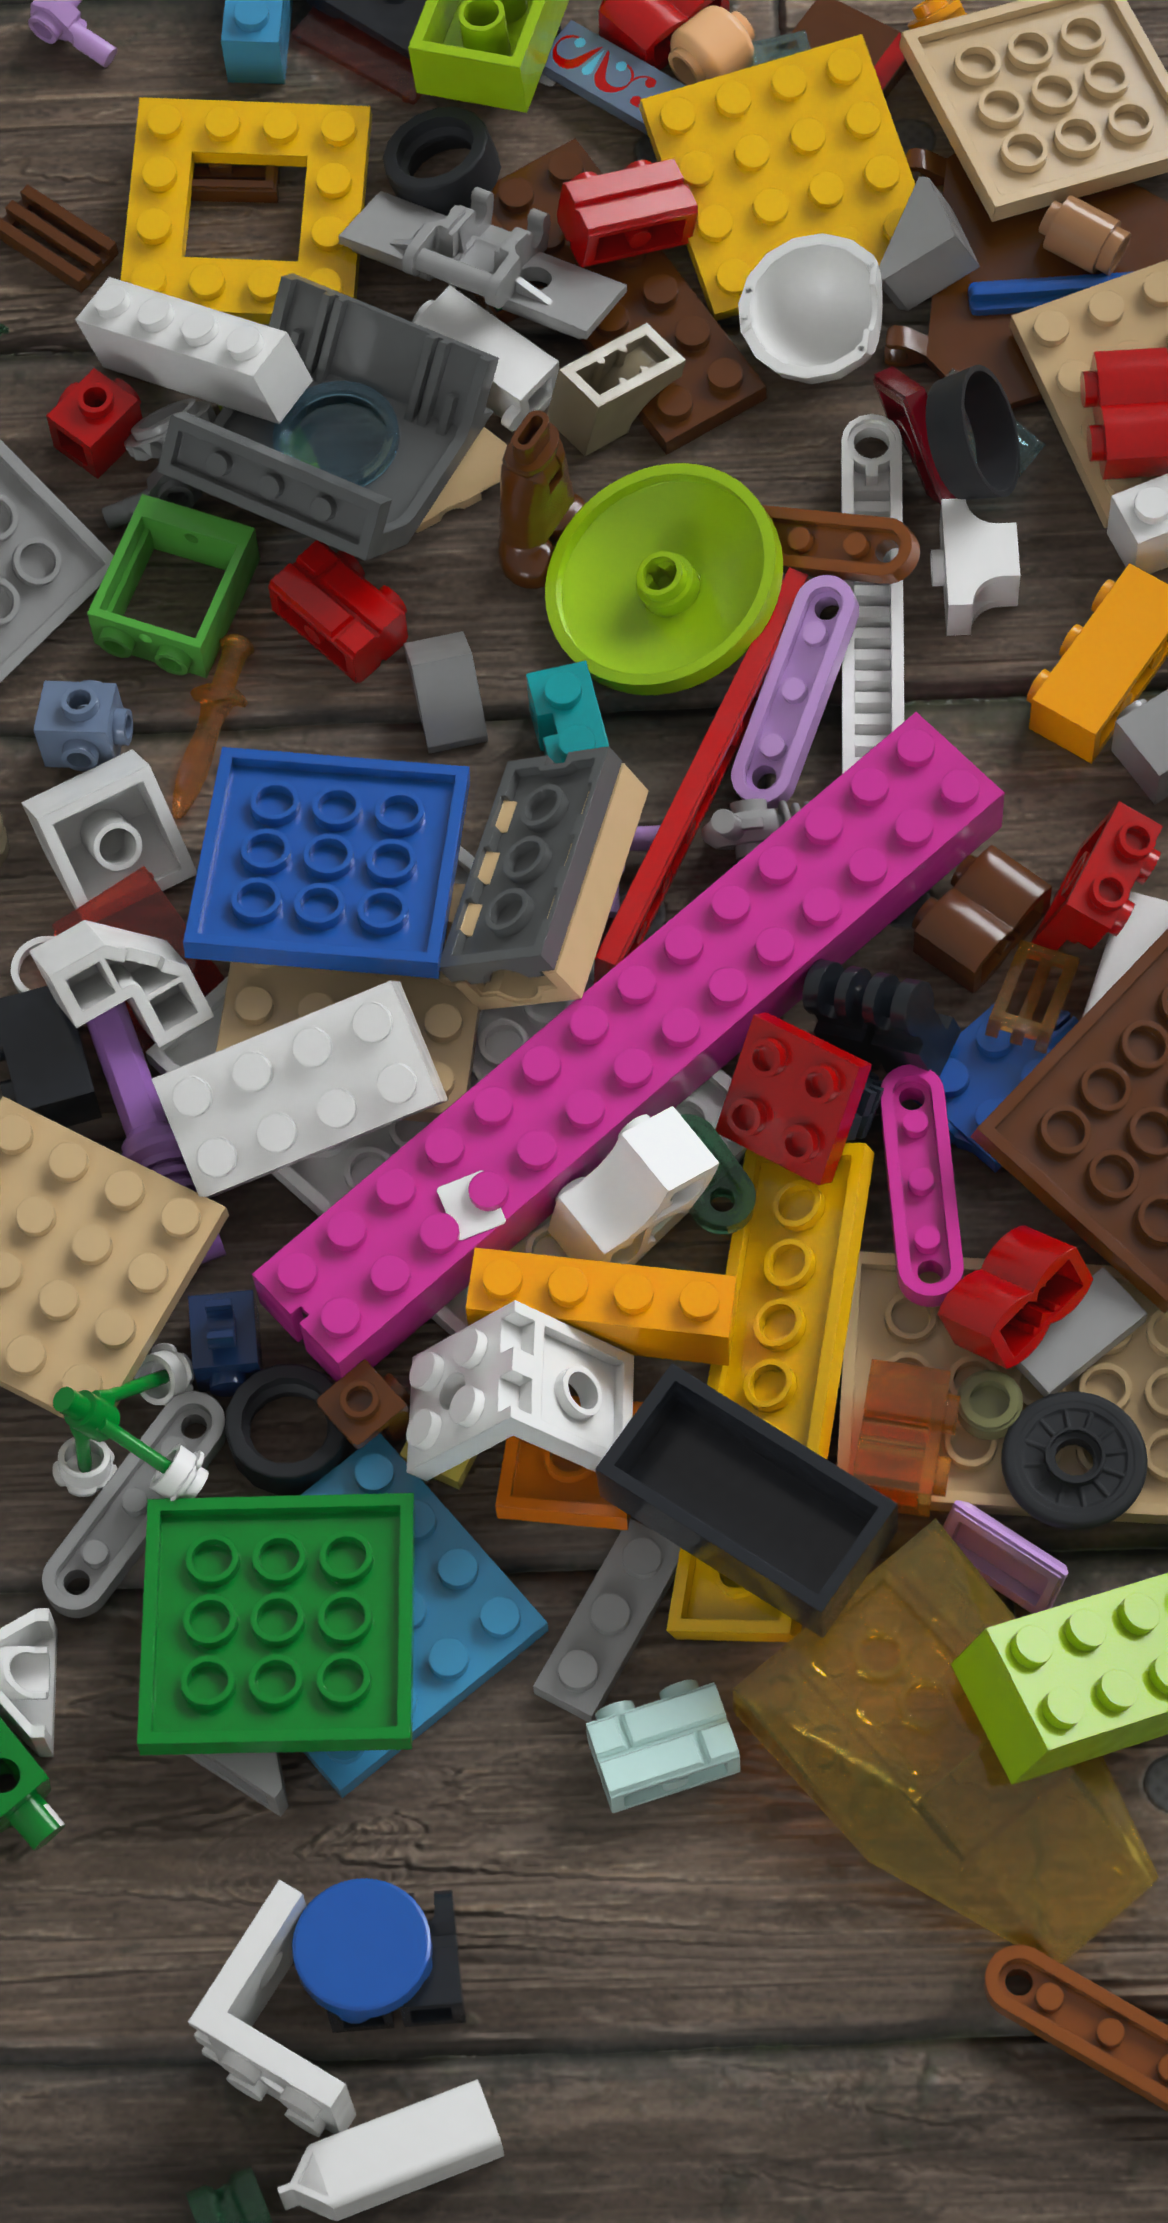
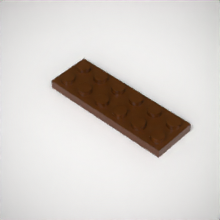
M575 138L498 180L491 190L494 195L493 214L502 227L510 232L516 226L527 230V218L532 208L550 214V232L547 249L544 253L579 266L570 248V241L566 240L557 222V209L562 184L569 182L573 177L583 172H595L597 175L603 173ZM662 250L583 267L627 285V292L587 340L584 338L579 339L589 353L648 323L686 360L682 377L661 390L637 415L666 455L766 399V385ZM541 282L545 288L548 286L546 283Z

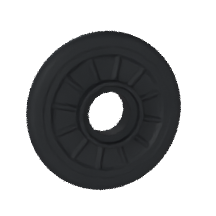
M1069 1391L1045 1396L1036 1400L1021 1412L1018 1419L1009 1427L1005 1435L1001 1452V1465L1004 1480L1011 1495L1028 1514L1053 1527L1067 1530H1086L1115 1520L1131 1507L1144 1486L1148 1468V1457L1141 1432L1124 1410L1098 1395ZM1071 1445L1083 1447L1093 1458L1092 1468L1082 1475L1073 1476L1066 1474L1058 1467L1055 1459L1056 1454L1062 1448Z

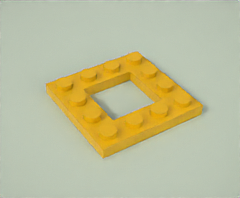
M139 97L121 281L260 324L270 323L281 276L291 273L356 299L360 254L353 252L351 248L339 244V235L365 206L372 127L371 107ZM194 163L307 167L298 261L185 257Z

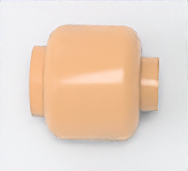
M715 5L706 7L673 32L670 41L671 52L668 56L669 65L677 79L686 86L751 67L755 57L752 43L755 38L754 30L746 17L737 11L730 13L725 8Z

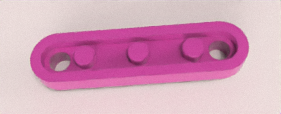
M908 1064L897 1067L886 1075L881 1084L884 1091L879 1103L897 1280L901 1292L911 1302L924 1307L941 1306L950 1290L963 1278L964 1271L945 1091L941 1079L935 1072ZM913 1099L920 1102L922 1106L916 1110H908L901 1103L905 1100ZM924 1272H934L941 1277V1280L928 1284L923 1282L919 1276Z

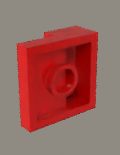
M1119 801L1080 845L1029 945L1052 957L1066 940L1073 944L1079 942L1092 950L1108 932L1117 936L1125 926L1135 906V903L1128 900L1134 883L1137 882L1143 885L1160 858L1161 852L1154 847L1163 826Z

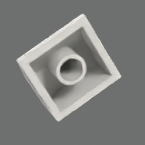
M133 749L21 802L50 865L81 921L87 920L98 923L197 875V870L150 765Z

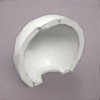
M820 233L792 238L768 252L747 276L738 303L740 332L743 334L754 356L783 378L808 384L843 378L866 363L874 354L879 342L882 325L883 288L881 272L876 258L852 239Z

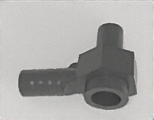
M157 466L147 478L148 488L103 507L102 513L110 530H114L130 522L142 494L192 509L202 496V490L157 472Z

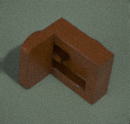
M366 1359L362 1360L317 1399L320 1410L357 1449L363 1448L381 1432L395 1446L406 1438L410 1412L408 1407L410 1406V1395L393 1375L388 1373L382 1378Z

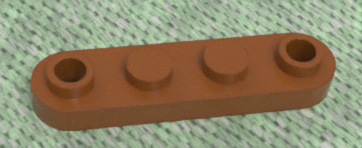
M762 505L778 532L782 546L784 574H786L790 567L812 577L832 575L842 580L893 584L909 576L919 561L920 546L916 536L904 523L897 519ZM899 548L898 554L894 559L884 562V557L889 550Z
M1011 1945L1001 1949L991 1958L985 1972L984 1991L988 2002L998 2013L1168 2112V2025L1033 1947ZM1020 1975L1030 1982L1031 1990L1025 1995L1017 1996L1008 1991L1005 1982L1012 1976Z

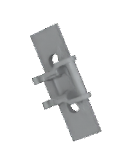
M475 187L472 191L471 209L462 205H455L447 216L380 191L339 235V244L351 248L355 253L431 281L433 278L440 279L485 297L487 305L498 309L502 307L505 311L578 339L584 338L587 340L627 292L626 284L545 254L544 251L547 249L550 232V214L532 208L527 218V230L516 226L510 232L492 225L493 192L479 187ZM527 281H539L546 283L548 286L538 290Z

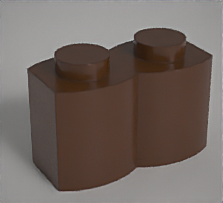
M993 845L985 849L978 857L973 854L968 855L957 867L951 878L950 884L953 888L939 900L934 897L928 899L919 909L912 922V928L915 930L913 952L971 993H975L1001 966L1011 950L1017 947L1032 932L1045 915L1051 901L1052 886Z

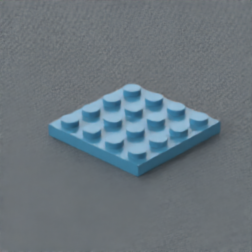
M379 1433L363 1448L355 1451L301 1495L414 1493L415 1571L412 1741H414L547 1633L549 1629L548 1622L420 1478L406 1472V1461L384 1436ZM401 1750L303 1753L343 1798Z

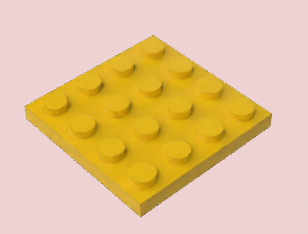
M862 34L640 99L639 110L657 162L674 158L684 177V185H688L698 205V216L693 236L688 238L689 244L686 245L709 312L716 321L739 315L738 303L747 276L768 252L792 238L824 233L852 239L873 254L878 265H880L913 191L915 182Z

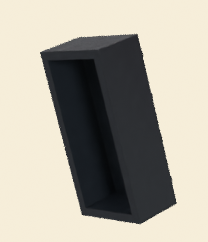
M671 1363L595 1468L600 1497L822 1638L827 1634L898 1532V1504L673 1363Z

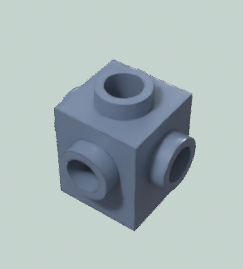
M44 680L33 731L45 767H62L77 771H88L119 756L122 745H130L133 734L132 711L129 708H123L116 683H102L96 680H84L81 682Z

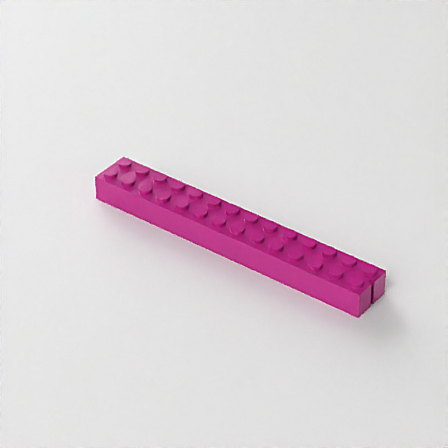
M915 712L585 991L582 999L572 1002L253 1272L252 1277L259 1303L297 1342L302 1339L304 1340L306 1352L335 1382L340 1380L364 1359L372 1367L376 1366L469 1286L475 1248L511 1250L553 1213L556 1205L555 1198L563 1187L579 1177L588 1176L613 1150L621 1130L630 1121L644 1114L649 1115L651 1118L671 1106L676 1108L740 1053L753 1014L767 1012L777 1018L782 1017L802 999L806 975L815 961L824 959L838 962L842 965L968 855L1002 827L1005 792L920 714ZM483 1171L475 1175L470 1181L468 1188L470 1200L478 1209L483 1211H494L501 1207L506 1221L503 1225L470 1238L459 1240L458 1223L451 1215L446 1214L437 1189L442 1185L470 1174ZM302 1311L307 1315L305 1319L303 1317Z

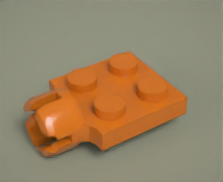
M572 1396L573 1400L581 1407L579 1396ZM633 1401V1416L643 1402ZM515 1436L506 1439L495 1504L498 1519L628 1530L631 1516L600 1497L596 1472Z

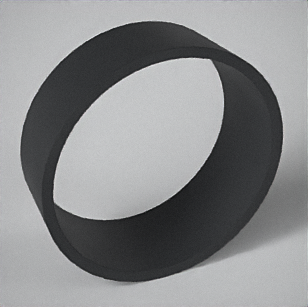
M974 365L936 381L931 386L927 397L926 430L932 458L944 485L958 499L970 500L1009 496L1014 491L1019 477L1020 446L1013 411L1001 383L993 372L983 365ZM965 411L974 435L977 463L967 434Z

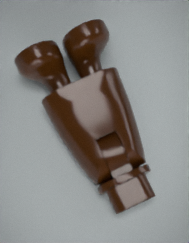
M536 410L528 413L514 432L502 458L503 464L501 465L499 563L506 578L515 585L528 589H538L545 586L548 566L555 549L550 541L558 542L571 519L586 503L582 497L573 492L562 442L559 439L558 429L549 422V417L546 413Z

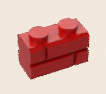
M674 158L651 163L649 160H638L632 162L623 170L597 175L595 172L580 173L569 182L562 184L557 209V222L566 240L570 241L573 255L579 267L582 268L689 244L688 238L693 236L698 216V205L688 185H684V177Z
M316 540L297 556L295 563H289L270 580L268 589L272 610L355 683H361L380 667L382 660L389 659L406 643L408 638L405 615L407 608L399 595L390 587L382 585L377 589L364 578L365 572L353 555L341 550L335 553L325 543Z

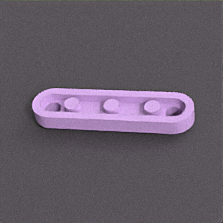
M832 575L814 577L799 589L732 767L731 781L735 791L742 800L766 799L767 809H776L781 800L787 802L795 791L859 617L857 598L850 586L839 577ZM828 606L839 607L838 613L832 619H820V614L824 608ZM769 773L776 775V780L771 787L767 789L757 788L758 781L763 775Z

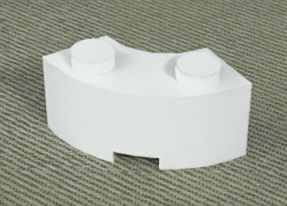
M673 1106L651 1118L647 1114L638 1116L621 1130L613 1150L595 1170L586 1177H579L571 1181L557 1194L555 1198L556 1205L547 1231L569 1258L631 1264L657 1243V1240L651 1233L661 1221L678 1212L686 1214L711 1182L720 1163Z

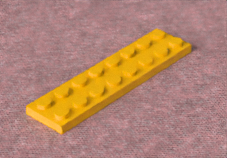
M845 1143L832 1183L817 1185L746 1148L725 1275L737 1276V1308L729 1366L710 1364L707 1385L828 1460L875 1153L866 1143ZM680 1548L666 1629L676 1640L800 1642L802 1629L800 1623Z

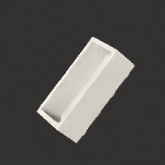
M392 980L152 1078L198 1196L207 1198L227 1192L449 1101L401 982Z

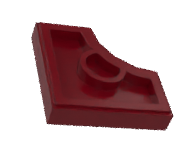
M893 366L873 374V382L885 415L899 428L902 444L919 475L926 494L940 505L941 499H958L944 485L932 458L926 430V402L928 396L925 388Z

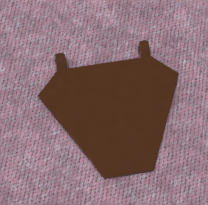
M911 148L906 153V159L915 184L918 177L921 176L929 177L935 186L944 185L943 197L954 210L980 267L932 296L928 336L907 326L893 325L888 328L884 349L885 363L890 366L899 367L926 363L941 379L974 365H983L992 371L1001 383L1012 409L1043 400L1009 328L1011 315L1017 313L973 315L969 309V285L973 282L1090 275L1091 273L1043 248L1045 235L1039 233L1038 230L1050 206L992 222L956 153L946 159L927 149ZM1134 183L1078 198L1120 220L1121 228L1132 234L1128 247L1113 273L1134 272L1168 260L1167 201ZM1097 271L1095 274H1104V273H1102V272H1100V271Z

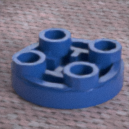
M363 1878L335 1884L322 1891L307 1905L296 1924L292 1941V1953L299 1980L305 1991L317 2004L337 2014L345 2022L351 2024L362 2023L369 2018L385 2015L398 2009L418 1992L432 1971V1939L425 1914L408 1893L391 1883Z

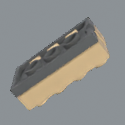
M609 746L568 752L565 762L555 764L548 755L507 762L440 963V971L451 982H454L453 984L473 1005H477L479 1010L577 1000L583 997L649 792Z

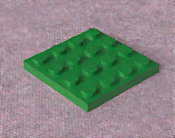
M414 1493L177 1498L175 1501H170L171 1498L148 1499L137 1746L140 1755L412 1750L415 1571Z

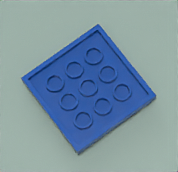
M222 747L183 940L185 958L439 979L440 963L444 950L470 788V767Z

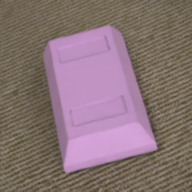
M956 1500L933 1547L935 1551L1032 1614L1052 1608L1069 1573L1064 1563L965 1501Z

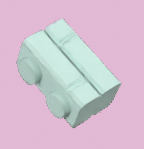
M696 1680L680 1681L664 1688L659 1693L660 1700L636 1708L631 1700L615 1702L598 1710L595 1713L597 1720L586 1723L588 1744L612 1814L740 1772L739 1750L714 1682L699 1687Z

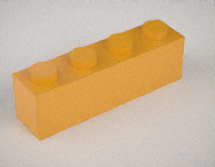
M485 1248L474 1249L466 1302L468 1326L516 1300L635 1356L729 1366L737 1308V1276Z

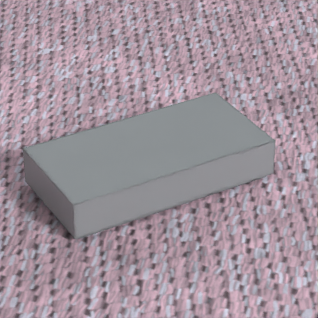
M1104 1267L1092 1275V1284L1077 1307L1061 1320L1051 1323L1038 1347L1024 1361L1015 1366L1043 1397L1060 1392L1146 1322L1147 1312Z

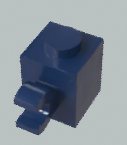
M253 1290L188 1296L192 1368L199 1392L210 1391L211 1394L216 1396L231 1397L236 1389L251 1375L263 1370L259 1312Z

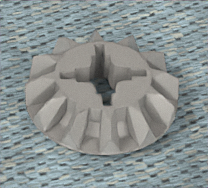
M193 398L184 399L169 404L144 417L132 427V434L124 442L128 453L135 460L141 461L160 458L171 415L185 411L213 423L217 416L209 401L196 402Z

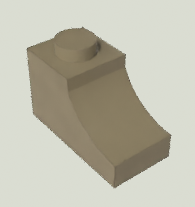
M645 323L559 369L547 412L549 422L584 456H587L629 433L632 422L649 401L669 384L682 377L686 360L648 323Z

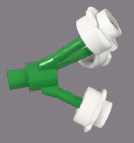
M160 1343L153 1346L152 1353L146 1356L134 1377L135 1380L129 1381L121 1387L95 1390L93 1392L88 1390L77 1392L70 1387H63L57 1391L53 1398V1407L64 1415V1419L70 1426L73 1437L67 1440L59 1449L58 1461L53 1464L52 1472L55 1482L61 1487L66 1486L71 1495L77 1497L95 1495L96 1492L104 1488L118 1468L113 1464L115 1459L114 1453L104 1442L109 1438L156 1469L149 1487L163 1498H171L170 1501H175L177 1498H195L200 1492L209 1475V1472L201 1467L204 1461V1453L201 1450L197 1453H192L178 1444L166 1457L162 1456L119 1426L120 1413L114 1406L115 1402L139 1393L147 1402L153 1405L166 1406L175 1396L193 1391L194 1372L192 1363L186 1354L177 1352L174 1345Z

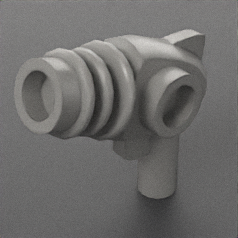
M766 799L736 801L729 804L730 810L720 809L713 814L711 820L703 826L701 837L705 843L717 850H735L736 860L740 861L801 808L798 803H792L791 812H789L786 801L781 800L778 805L777 815L775 808L767 809Z

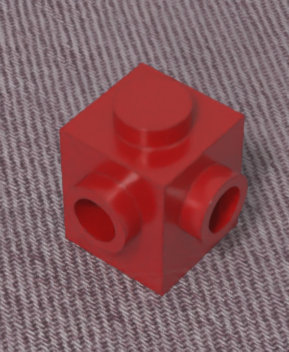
M93 368L80 382H74L69 385L60 396L58 404L46 415L54 448L99 479L127 451L124 442L132 434V427L143 419L139 395L122 379L116 378L112 381L96 368Z

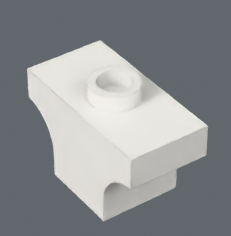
M941 499L940 549L931 550L932 586H943L946 636L971 635L972 624L982 612L995 607L1018 606L1020 563L1016 522L990 523L983 521L970 511L966 499Z

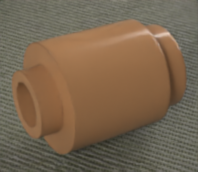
M1072 195L1068 196L1063 204L1056 200L1053 201L1046 211L1038 230L1039 233L1045 235L1043 243L1045 250L1091 274L1100 271L1108 276L1113 273L1121 261L1132 235L1121 228L1120 220Z

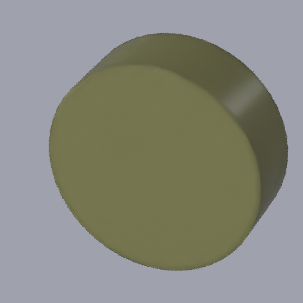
M982 1370L973 1373L963 1381L957 1393L956 1415L958 1421L969 1434L980 1439L994 1440L1004 1437L1009 1427L1018 1419L1022 1412L1023 1397L1018 1384L1010 1376L1000 1371Z

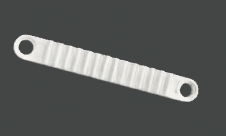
M875 414L859 416L850 421L844 429L842 436L841 513L889 517L903 523L902 438L900 430L893 421L884 416ZM874 437L884 441L888 446V450L880 457L866 458L855 450V445L864 438ZM899 548L889 550L884 557V562L894 559L898 554ZM844 580L857 598L859 617L842 661V774L904 722L903 580L893 584Z

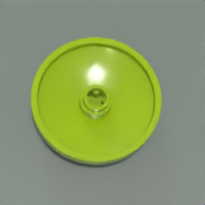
M671 463L648 467L628 474L609 484L586 502L566 526L555 546L545 582L546 611L552 631L562 649L574 663L586 660L591 678L613 690L637 695H661L686 690L702 684L729 668L742 657L750 644L763 632L770 620L778 601L783 578V554L778 532L772 519L755 495L737 479L717 469L699 464Z

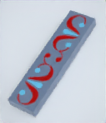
M570 20L555 38L542 72L546 77L646 135L648 133L639 110L640 99L686 86L573 20Z

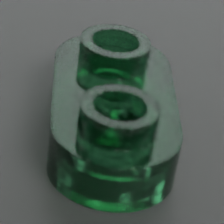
M681 1114L682 1118L720 1163L711 1182L691 1207L689 1213L697 1224L708 1232L720 1235L737 1232L747 1225L753 1215L756 1200L754 1184L708 1121L696 1115ZM716 1197H726L732 1201L734 1207L729 1211L720 1212L715 1210L710 1202Z

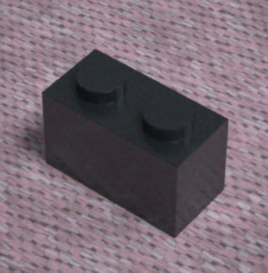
M48 986L0 998V1062L7 1061L11 1079L0 1082L2 1095L64 1127L102 1118L79 1029L74 1026L56 1003Z

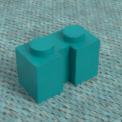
M586 660L526 674L529 711L540 751H544V756L548 755L555 764L565 762L568 752L609 746Z

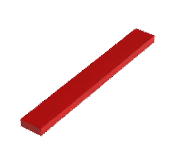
M790 567L788 568L782 580L780 594L772 616L763 632L750 644L595 956L593 985L643 943L742 742L793 602L799 589L810 580L808 579L809 574Z

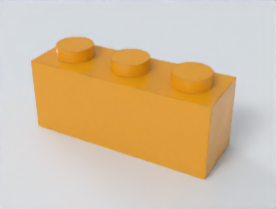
M1130 563L1116 582L1108 579L1102 585L1093 601L1091 611L1094 613L1084 627L1075 624L1071 628L1059 651L1061 659L1051 672L1043 669L1037 675L1026 697V701L1031 703L1029 729L1091 764L1113 735L1118 715L1128 705L1138 700L1168 657V584Z

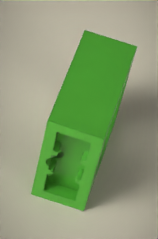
M142 494L87 613L94 643L111 655L121 658H128L133 655L155 662L163 670L175 675L191 673L207 678L260 561L255 528ZM154 549L225 570L196 638L124 616Z

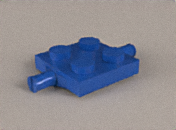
M995 1002L959 1034L939 1077L945 1091L950 1145L953 1144L958 1148L973 1153L995 1173L1003 1167L971 1138V1135L1079 1022L1075 1016L1071 1018V1013L1064 1010L1046 1028L1037 1033L1021 1025ZM913 1100V1101L916 1102L920 1107L922 1106V1104H921L920 1102H918L917 1100Z

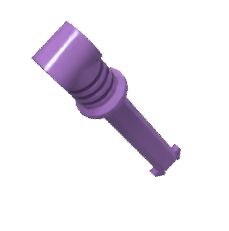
M124 1001L86 1023L127 1137L121 1146V1155L197 1192L152 1082L151 1073ZM219 1234L201 1264L226 1256Z

